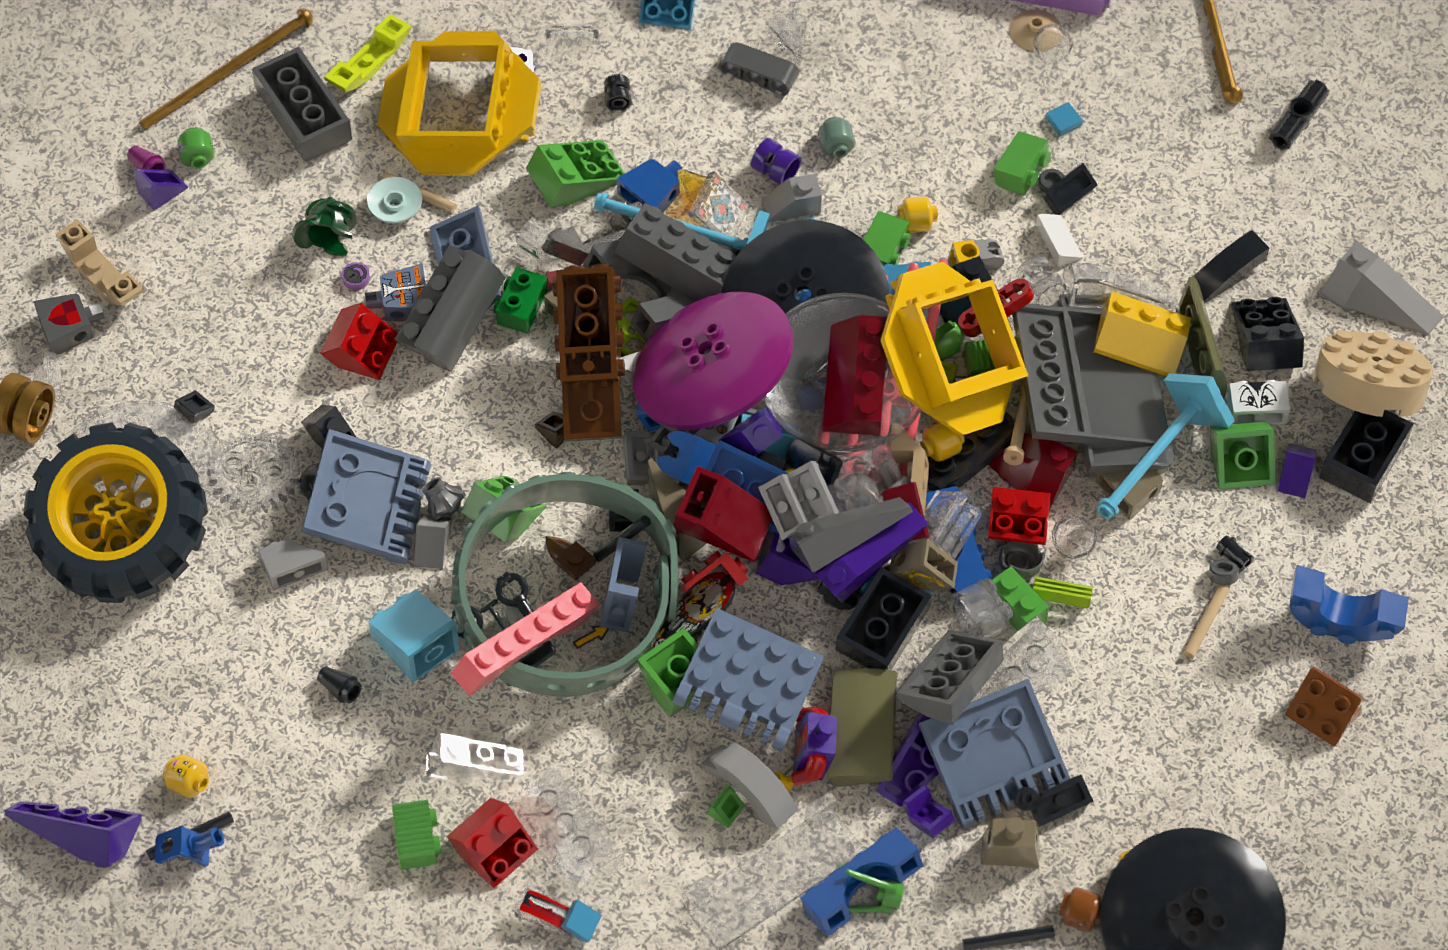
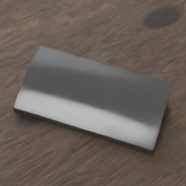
M948 630L897 691V698L923 715L953 725L1004 661L1002 640Z

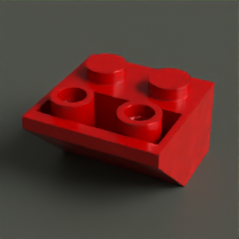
M358 303L340 310L320 354L337 368L380 380L397 345L395 338L398 332L364 304Z
M993 487L988 539L1046 545L1051 493Z
M491 797L446 836L459 856L493 888L499 885L538 850V847L506 802Z

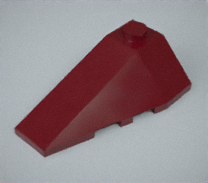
M1024 432L1021 447L1024 451V459L1021 464L1010 465L1006 463L1003 458V452L988 465L998 473L1002 480L1007 481L1017 490L1051 493L1050 511L1075 468L1078 451L1057 441L1033 439L1032 434Z

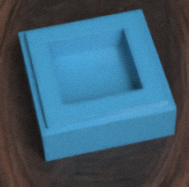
M1069 102L1046 112L1045 118L1059 136L1083 125V119Z
M577 899L572 901L561 928L582 942H590L602 915Z

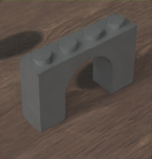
M620 240L592 246L583 265L585 268H592L596 264H607L609 267L614 268L616 276H621V279H632L644 283L658 295L659 299L639 303L630 322L645 342L660 327L672 319L675 313L696 302L615 254L614 251Z

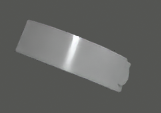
M735 742L728 747L721 745L711 751L709 757L701 763L707 773L733 785L750 803L759 820L769 826L778 829L799 810L793 798L776 775L754 754Z

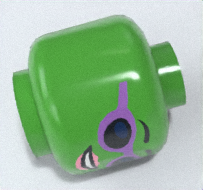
M191 127L178 137L179 157L184 165L200 169L213 160L215 153L213 141L207 131L198 127Z

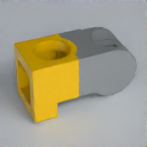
M995 239L953 242L948 256L950 267L977 256L981 257L988 271L999 269L1005 263L1000 244Z

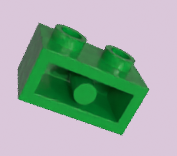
M516 267L512 276L506 278L503 296L496 300L493 313L496 314L497 325L528 334L542 305L544 296L548 291L547 276Z

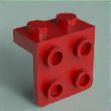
M716 551L703 561L706 567L701 571L697 572L696 569H693L680 580L684 584L679 588L682 592H685L719 564L732 577L737 586L742 585L748 580L745 574L749 570L739 557L733 560L727 551L722 554Z

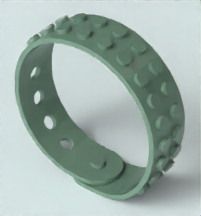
M561 472L547 476L541 474L533 476L528 481L519 485L513 484L501 492V496L493 502L489 500L480 509V516L474 524H468L462 535L464 540L461 547L463 549H457L454 558L452 575L458 577L452 578L451 604H457L454 621L457 625V632H463L467 642L464 644L467 652H470L488 639L477 625L468 602L466 570L480 542L497 524L522 509L547 502H578L594 505L620 514L632 522L645 515L649 517L651 524L644 531L653 540L661 555H659L657 578L653 582V596L656 597L655 622L644 640L620 660L593 670L571 673L547 671L517 661L495 678L496 680L499 678L511 686L530 693L558 697L582 696L604 690L619 683L639 667L637 659L652 649L658 638L664 616L666 615V621L675 620L678 590V556L674 537L676 531L672 522L669 519H665L664 515L658 510L657 504L650 498L643 497L626 484L615 483L598 475H578L573 472Z

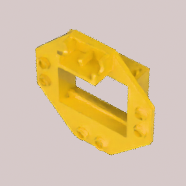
M443 31L432 41H412L409 59L385 78L377 126L421 175L474 176L516 141L528 142L529 136H535V124L539 97L542 92V82L495 31ZM430 62H496L485 131H419Z
M944 262L897 276V280L890 282L891 287L895 290L894 296L892 294L885 296L890 311L881 337V344L900 395L959 436L1001 423L1013 382L1027 377L1028 373L994 281L990 280L981 283L979 278L969 281ZM969 296L995 369L949 384L922 310Z

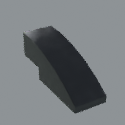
M1250 230L1227 246L1193 276L1198 281L1204 303H1207L1242 281L1246 273L1267 261L1270 248L1253 230Z

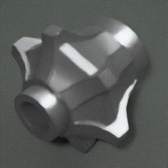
M440 477L432 479L424 486L422 492L428 501L427 512L433 520L441 517H448L452 520L461 514V501L465 498L466 494L460 486L450 485Z

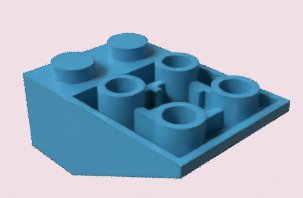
M642 0L639 23L691 29L696 0Z

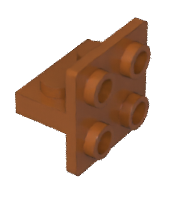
M1312 667L1285 715L1330 745L1336 746L1347 727L1359 716L1362 710L1359 706L1363 697L1316 667Z

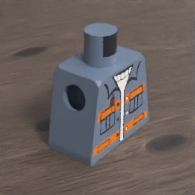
M423 264L382 274L380 276L381 291L365 293L367 308L384 307L385 321L405 322L426 286Z

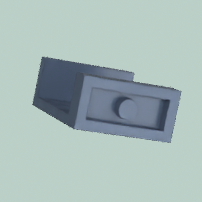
M622 537L618 538L600 627L629 632L639 588L616 583V579L638 582L647 548L646 542Z

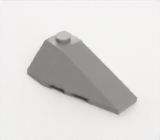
M1355 242L1340 259L1320 292V295L1342 309L1351 312L1352 310L1369 315L1368 317L1373 319L1380 318L1393 322L1396 326L1427 336L1443 318V315L1381 257L1358 242Z

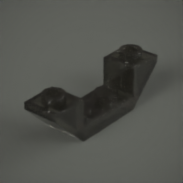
M640 201L630 205L640 209L642 208V204ZM615 213L609 221L613 230L606 233L600 239L590 238L583 243L573 226L564 230L557 228L547 235L548 238L541 248L544 253L581 267L584 265L592 246L620 240L634 218Z

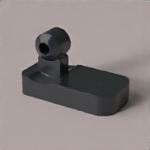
M805 438L794 439L790 443L786 454L788 465L795 469L810 461H816L827 486L836 483L843 465L840 458Z

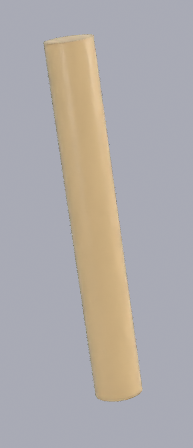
M385 172L382 176V180L385 178L397 176ZM418 186L423 201L453 214L457 204Z
M1219 585L1183 655L1194 659L1230 590L1227 585Z

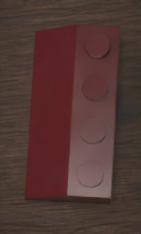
M858 315L831 325L822 432L880 436L886 354L881 344V337L887 321L886 316Z

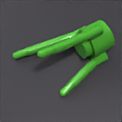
M838 864L836 868L840 869L843 865ZM850 869L845 871L846 875L877 886L876 901L881 902V905L850 906V913L882 912L890 914L891 908H900L904 885L878 880Z

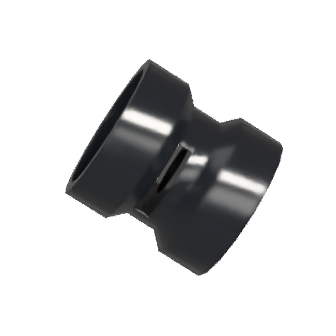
M613 74L605 78L606 107L611 111L627 110L632 105V97L629 92L630 79L622 74Z

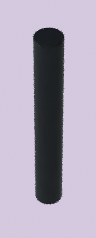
M645 515L640 517L593 553L596 561L601 562L616 550L619 537L632 539L651 524L649 517Z
M230 811L190 830L201 834L215 827L217 829L233 823L234 820ZM172 838L165 842L163 846L164 854L171 850L173 846ZM155 846L146 849L145 851L150 861L154 860Z
M1053 925L966 938L962 939V945L964 950H976L1055 937V930Z

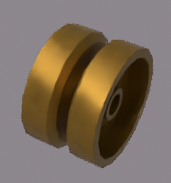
M11 372L0 383V434L7 436L14 434L16 439L34 444L37 442L50 422L54 410L55 390L53 386L37 380L31 382L29 377Z

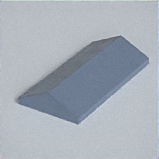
M475 206L430 226L438 264L449 245L466 252L471 250L493 263L479 206ZM500 289L494 297L489 308L496 302L497 299H500L502 297Z

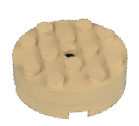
M1338 330L1335 334L1325 338L1321 344L1313 373V381L1318 383L1319 379L1324 385L1322 393L1325 396L1354 411L1382 417L1384 410H1399L1398 416L1404 417L1415 414L1422 409L1433 376V368L1430 362L1420 352L1415 350V346L1410 342L1389 338L1388 334L1381 331L1367 333Z

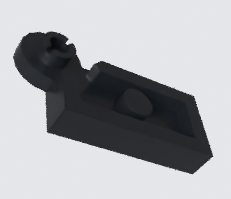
M1082 774L1038 794L1031 787H1023L1018 789L1014 795V803L1017 808L1022 811L1030 810L1038 827L1094 802Z

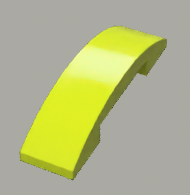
M389 14L374 28V37L349 61L337 63L324 76V80L344 92L361 86L371 79L399 49L409 34L411 25Z

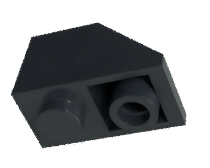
M321 405L301 421L313 441L322 449L329 429L356 437L336 406Z

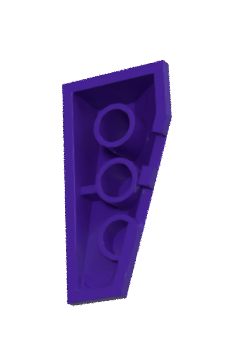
M919 712L893 757L892 780L879 782L875 790L899 807L903 806V801L923 785L927 786L928 783L939 775L919 727V723L931 718Z

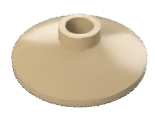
M1027 10L1014 17L1010 24V35L1019 47L1032 52H1042L1053 48L1059 43L1062 37V26L1055 16L1046 11Z

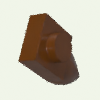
M546 536V546L551 558L575 581L596 564V558L577 541L571 543L559 537Z

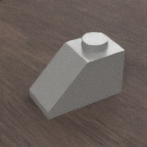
M816 174L789 178L762 198L765 212L770 213L768 222L820 214L822 194Z
M286 539L280 542H271L258 550L261 564L273 591L328 570L324 552Z

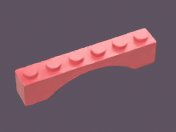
M579 583L466 653L450 674L465 692L471 696L541 644L554 637L567 635L584 624L600 604L586 587Z

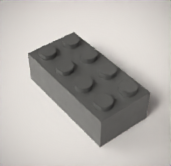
M296 47L251 68L256 91L304 162L353 140L349 118L300 47Z
M644 203L626 228L614 251L618 256L695 301L722 292L727 272L736 258L730 250L718 246L706 236L696 233L682 222L672 219L658 208Z

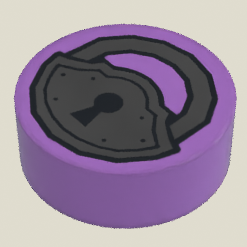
M359 262L346 265L342 271L344 285L351 290L365 288L370 282L368 267Z

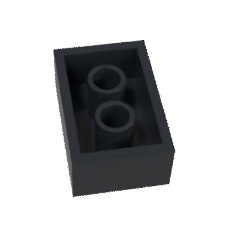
M1384 410L1382 417L1354 411L1324 460L1319 478L1371 504L1406 446L1414 423L1388 410Z
M880 567L836 637L835 650L866 668L892 670L930 609L932 595Z

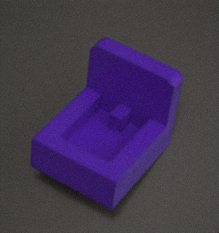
M925 785L903 801L909 821L931 838H934L955 821L953 813L933 800L930 789Z

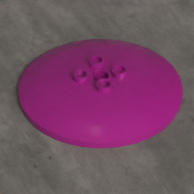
M749 292L717 294L696 301L681 309L648 339L638 356L633 373V389L639 405L657 423L683 430L716 426L745 413L766 397L776 386L790 362L794 337L787 316L772 300ZM712 348L709 353L703 354L706 350Z

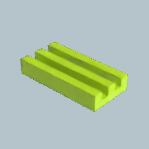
M1035 576L1033 590L1044 601L1089 608L1093 587Z

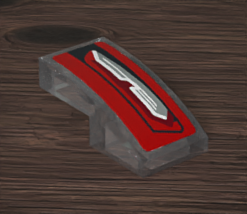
M526 885L516 907L515 917L542 926L545 932L573 941L575 937L561 928L571 905Z

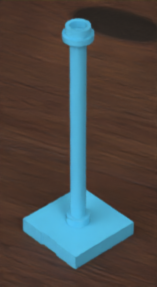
M598 193L594 203V209L602 214L606 209L634 218L640 208L608 199V193ZM759 210L749 238L745 237L744 240L683 221L680 222L696 233L706 236L714 243L741 251L750 241L767 230L770 213Z
M1169 373L1163 380L1180 415L1109 498H1102L1098 502L1097 512L1103 518L1110 519L1118 514V504L1186 424L1229 428L1235 421L1212 376Z

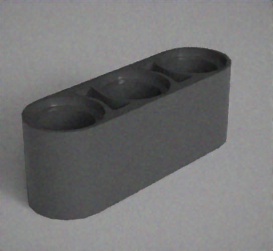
M738 42L730 44L719 63V69L722 73H730L734 75V78L750 84L751 82L757 83L758 87L772 92H781L783 96L789 94L800 74L799 68L794 63Z

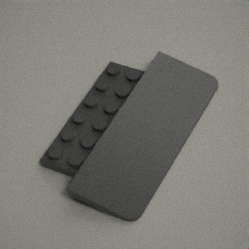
M1111 292L1060 294L1057 300L1058 307L1029 303L1012 314L1017 346L1028 376L1023 378L1032 438L1082 443L1087 473L1132 471L1168 429L1158 374L1094 352L1101 312ZM1118 293L1141 301L1138 297L1134 295ZM1171 443L1148 470H1163L1172 465L1174 454Z

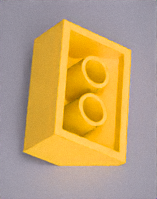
M1111 292L1101 312L1094 352L1167 377L1169 373L1175 374L1188 338L1191 318Z

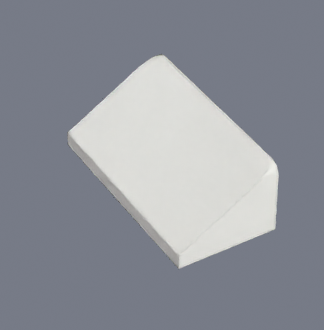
M1037 215L1036 227L1057 267L1083 259L1061 215Z

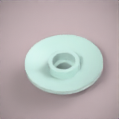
M389 177L377 182L370 189L367 204L371 214L378 220L386 223H401L411 219L418 213L422 204V195L418 186L412 181L402 177ZM393 203L399 204L397 206H392Z

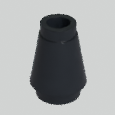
M324 666L317 675V681L341 703L354 702L361 692L362 685L358 682V678L328 666Z

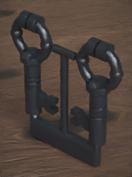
M506 571L502 574L503 576L496 579L495 592L497 599L492 600L481 608V611L470 606L473 617L476 619V623L481 631L484 624L482 613L488 610L502 630L508 628L493 607L498 601L506 606L517 607L523 617L533 612V609H531L527 602L528 584L523 576ZM515 580L521 586V593L513 599H508L503 593L502 588L508 585L507 582L510 584ZM455 609L451 612L453 620L454 616H456ZM463 632L458 633L459 638L465 639ZM548 640L523 656L518 662L536 668L556 653V648Z

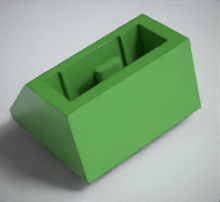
M504 475L475 482L461 513L476 521L480 516V509L489 500L493 502L502 495L501 492L504 489L517 484V482L511 477ZM542 503L522 509L497 524L490 532L504 542L518 539L547 505Z

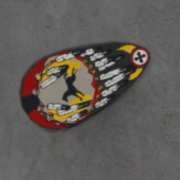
M714 572L704 576L695 583L677 604L675 620H665L653 648L683 627L691 637H694L702 630L706 631L715 609L718 608L726 611L733 601L736 584L732 577L724 572Z

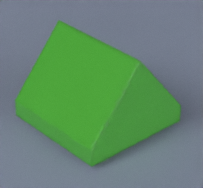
M726 785L709 808L707 815L729 828L745 807V804L730 785Z

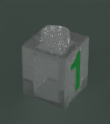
M534 217L515 235L516 249L542 266L548 259L553 260L560 251L559 233Z

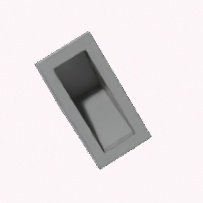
M423 515L416 527L414 566L443 569L452 521L450 518L441 517L433 520L431 515Z

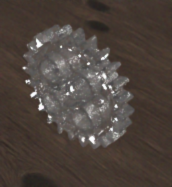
M251 428L248 435L240 429L239 437L229 433V442L220 439L219 448H212V456L208 457V485L213 486L214 496L221 494V504L228 500L230 501L231 510L239 505L241 506V513H244L247 507L251 508L253 515H256L257 508L260 507L265 513H268V505L279 509V500L287 503L288 494H295V485H299V456L294 455L293 446L287 447V439L277 441L276 432L268 437L266 436V429H263L260 435L256 434L254 428ZM260 452L263 453V455L257 456L254 455V453ZM230 465H237V466H239V467H238V468H230V467H228V466H230ZM271 473L279 474V476L271 477L268 475ZM251 486L254 487V489L247 490L243 487Z

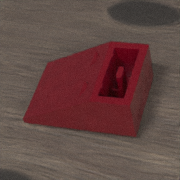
M697 466L675 515L673 526L675 531L754 562L773 519L766 504L726 477Z

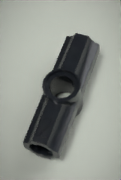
M1318 79L1309 80L1298 97L1291 100L1287 112L1270 134L1269 139L1275 147L1281 150L1290 149L1302 131L1309 127L1312 117L1329 95L1330 90L1325 86L1324 82Z

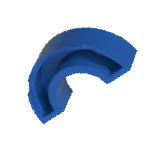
M1300 565L1296 566L1289 606L1293 616L1302 625L1309 628L1312 634L1338 637L1341 643L1353 644L1355 641L1389 640L1405 628L1409 597L1382 589L1375 594L1367 596L1342 594L1326 585L1324 572Z

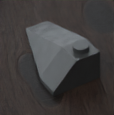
M898 497L813 519L810 522L799 525L794 532L789 534L790 548L814 573L909 515L913 510L903 499Z

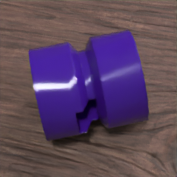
M766 138L756 148L750 166L762 175L769 174V178L772 181L781 185L787 179L796 176L801 166L802 158L789 149L783 150V146L775 140Z

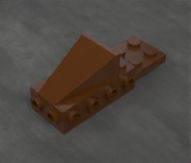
M596 264L592 268L567 266L564 267V270H556V280L552 281L553 296L557 297V307L553 309L554 323L558 324L559 335H555V351L559 352L560 363H556V378L562 383L564 440L567 442L622 438L620 384L621 376H625V361L620 358L623 357L621 348H624V334L618 328V321L623 320L622 303L617 304V293L622 292L621 276H616L614 268L609 267L607 264Z

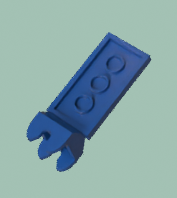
M673 431L668 434L672 445L680 449L677 452L678 458L668 455L657 457L660 469L679 481L690 484L697 466L726 477L764 504V499L758 487L782 474H788L719 440L716 444L706 438L683 431ZM772 520L769 529L779 534Z

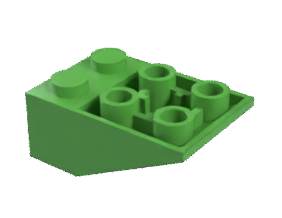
M604 140L538 145L526 166L528 173L550 207L566 206L616 185L617 178L625 174Z

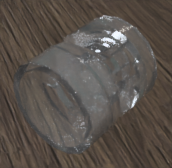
M1036 255L1029 258L1016 272L1017 279H1025L1029 282L1034 291L1033 301L1035 304L1049 305L1057 301L1060 294H1064L1066 291V284L1058 273L1054 272V268L1044 255Z

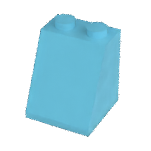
M416 589L409 594H403L395 601V604L386 610L378 611L368 621L371 636L412 683L460 650L456 622Z

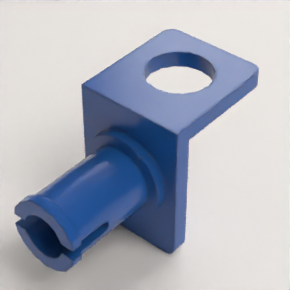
M181 825L158 834L155 842V862L161 864L182 856L203 867L208 866L210 849L224 844L223 832L215 827L199 834ZM169 838H172L173 846L168 853L164 854L163 846Z

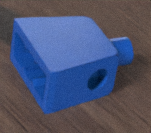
M649 159L617 178V194L634 207L641 209L644 203H647L664 213L680 194V180L678 177L683 173V168L675 160L664 167L655 159Z

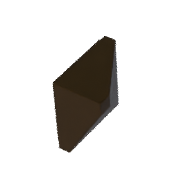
M553 411L535 424V428L553 447L559 448L564 442L563 415Z

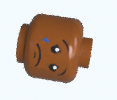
M1079 887L1073 888L1071 892L1066 891L1059 911V915L1063 916V923L1085 932L1091 931L1095 923L1100 925L1101 896L1098 893Z

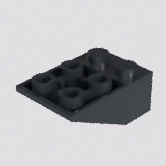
M1286 298L1242 299L1241 301L1231 302L1241 356L1247 371L1303 368L1304 336Z

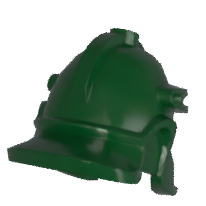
M333 197L313 201L306 209L304 215L306 219L297 222L293 227L292 237L295 244L304 249L314 245L323 248L324 252L330 255L346 256L348 251L338 239L340 236L348 239L353 238L350 230L357 223L353 207L347 203L337 201Z

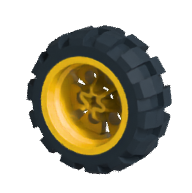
M113 422L90 426V434L78 438L73 433L58 443L56 446L60 452L51 461L43 458L34 472L32 478L36 481L34 490H28L25 495L23 515L28 519L29 523L25 533L32 551L37 555L42 566L64 588L81 597H96L99 602L122 603L125 601V597L135 595L140 600L160 592L158 584L169 577L175 581L189 567L186 559L192 550L198 551L200 549L206 531L202 525L203 517L208 513L206 494L200 485L198 473L181 449L166 436L159 437L153 433L151 428L133 423L125 424L124 428H116ZM138 475L146 478L135 492L134 486ZM103 480L107 491L102 490L100 494L94 485ZM127 486L126 489L119 491L117 496L115 495L119 487ZM152 498L148 507L140 508V504L144 499ZM99 501L102 502V503L96 504V505L94 506V508L90 511L91 506H92L95 502H99ZM118 507L120 510L116 511L115 516H112L110 513H114L115 508ZM75 516H83L90 519V521L74 524ZM114 526L122 527L121 529H113ZM150 526L147 532L140 536L143 527ZM101 529V535L98 538L90 539L93 531ZM137 538L138 540L135 543H133L132 540ZM127 542L125 548L115 551L118 543ZM105 547L103 552H96L99 548Z

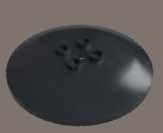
M798 220L787 222L761 233L750 241L736 256L727 272L722 288V293L749 292L764 296L775 302L784 311L791 324L794 337L791 359L781 377L786 380L812 381L827 378L830 328L832 324L858 315L887 317L889 312V306L885 298L886 295L890 294L888 280L876 253L861 237L852 231L825 221ZM806 289L811 292V297L806 301L796 299V295L800 290Z
M1191 827L1177 828L1155 834L1143 840L1119 861L1111 873L1102 895L1100 929L1105 950H1282L1286 935V912L1281 891L1273 874L1258 855L1246 845L1226 834L1213 830ZM1195 909L1202 913L1203 922L1201 925L1193 926L1187 921L1186 914L1189 910Z

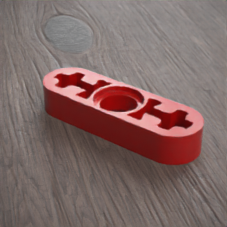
M1015 279L997 290L1007 317L1028 305L1034 298V291L1025 279ZM973 307L964 311L958 319V324L967 337L981 335L982 331Z

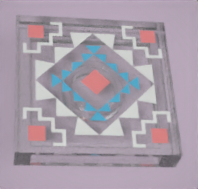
M713 171L707 174L688 215L700 227L735 237L749 205Z

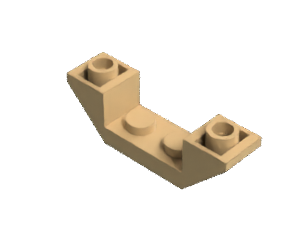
M78 219L55 234L74 267L110 305L122 307L144 292V288L128 271L121 274L97 249L93 234Z
M893 425L892 436L887 437V451L892 453L895 463H908V479H911V482H916L925 516L929 470L926 452L899 425Z

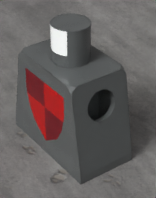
M76 293L33 301L53 357L93 338L90 323L105 319L100 303L84 307L79 294Z

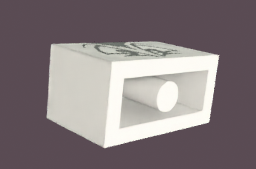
M1266 380L1264 382L1238 381L1236 383H1229L1226 399L1227 406L1235 420L1232 424L1266 421L1268 424L1287 423L1290 405L1286 381Z

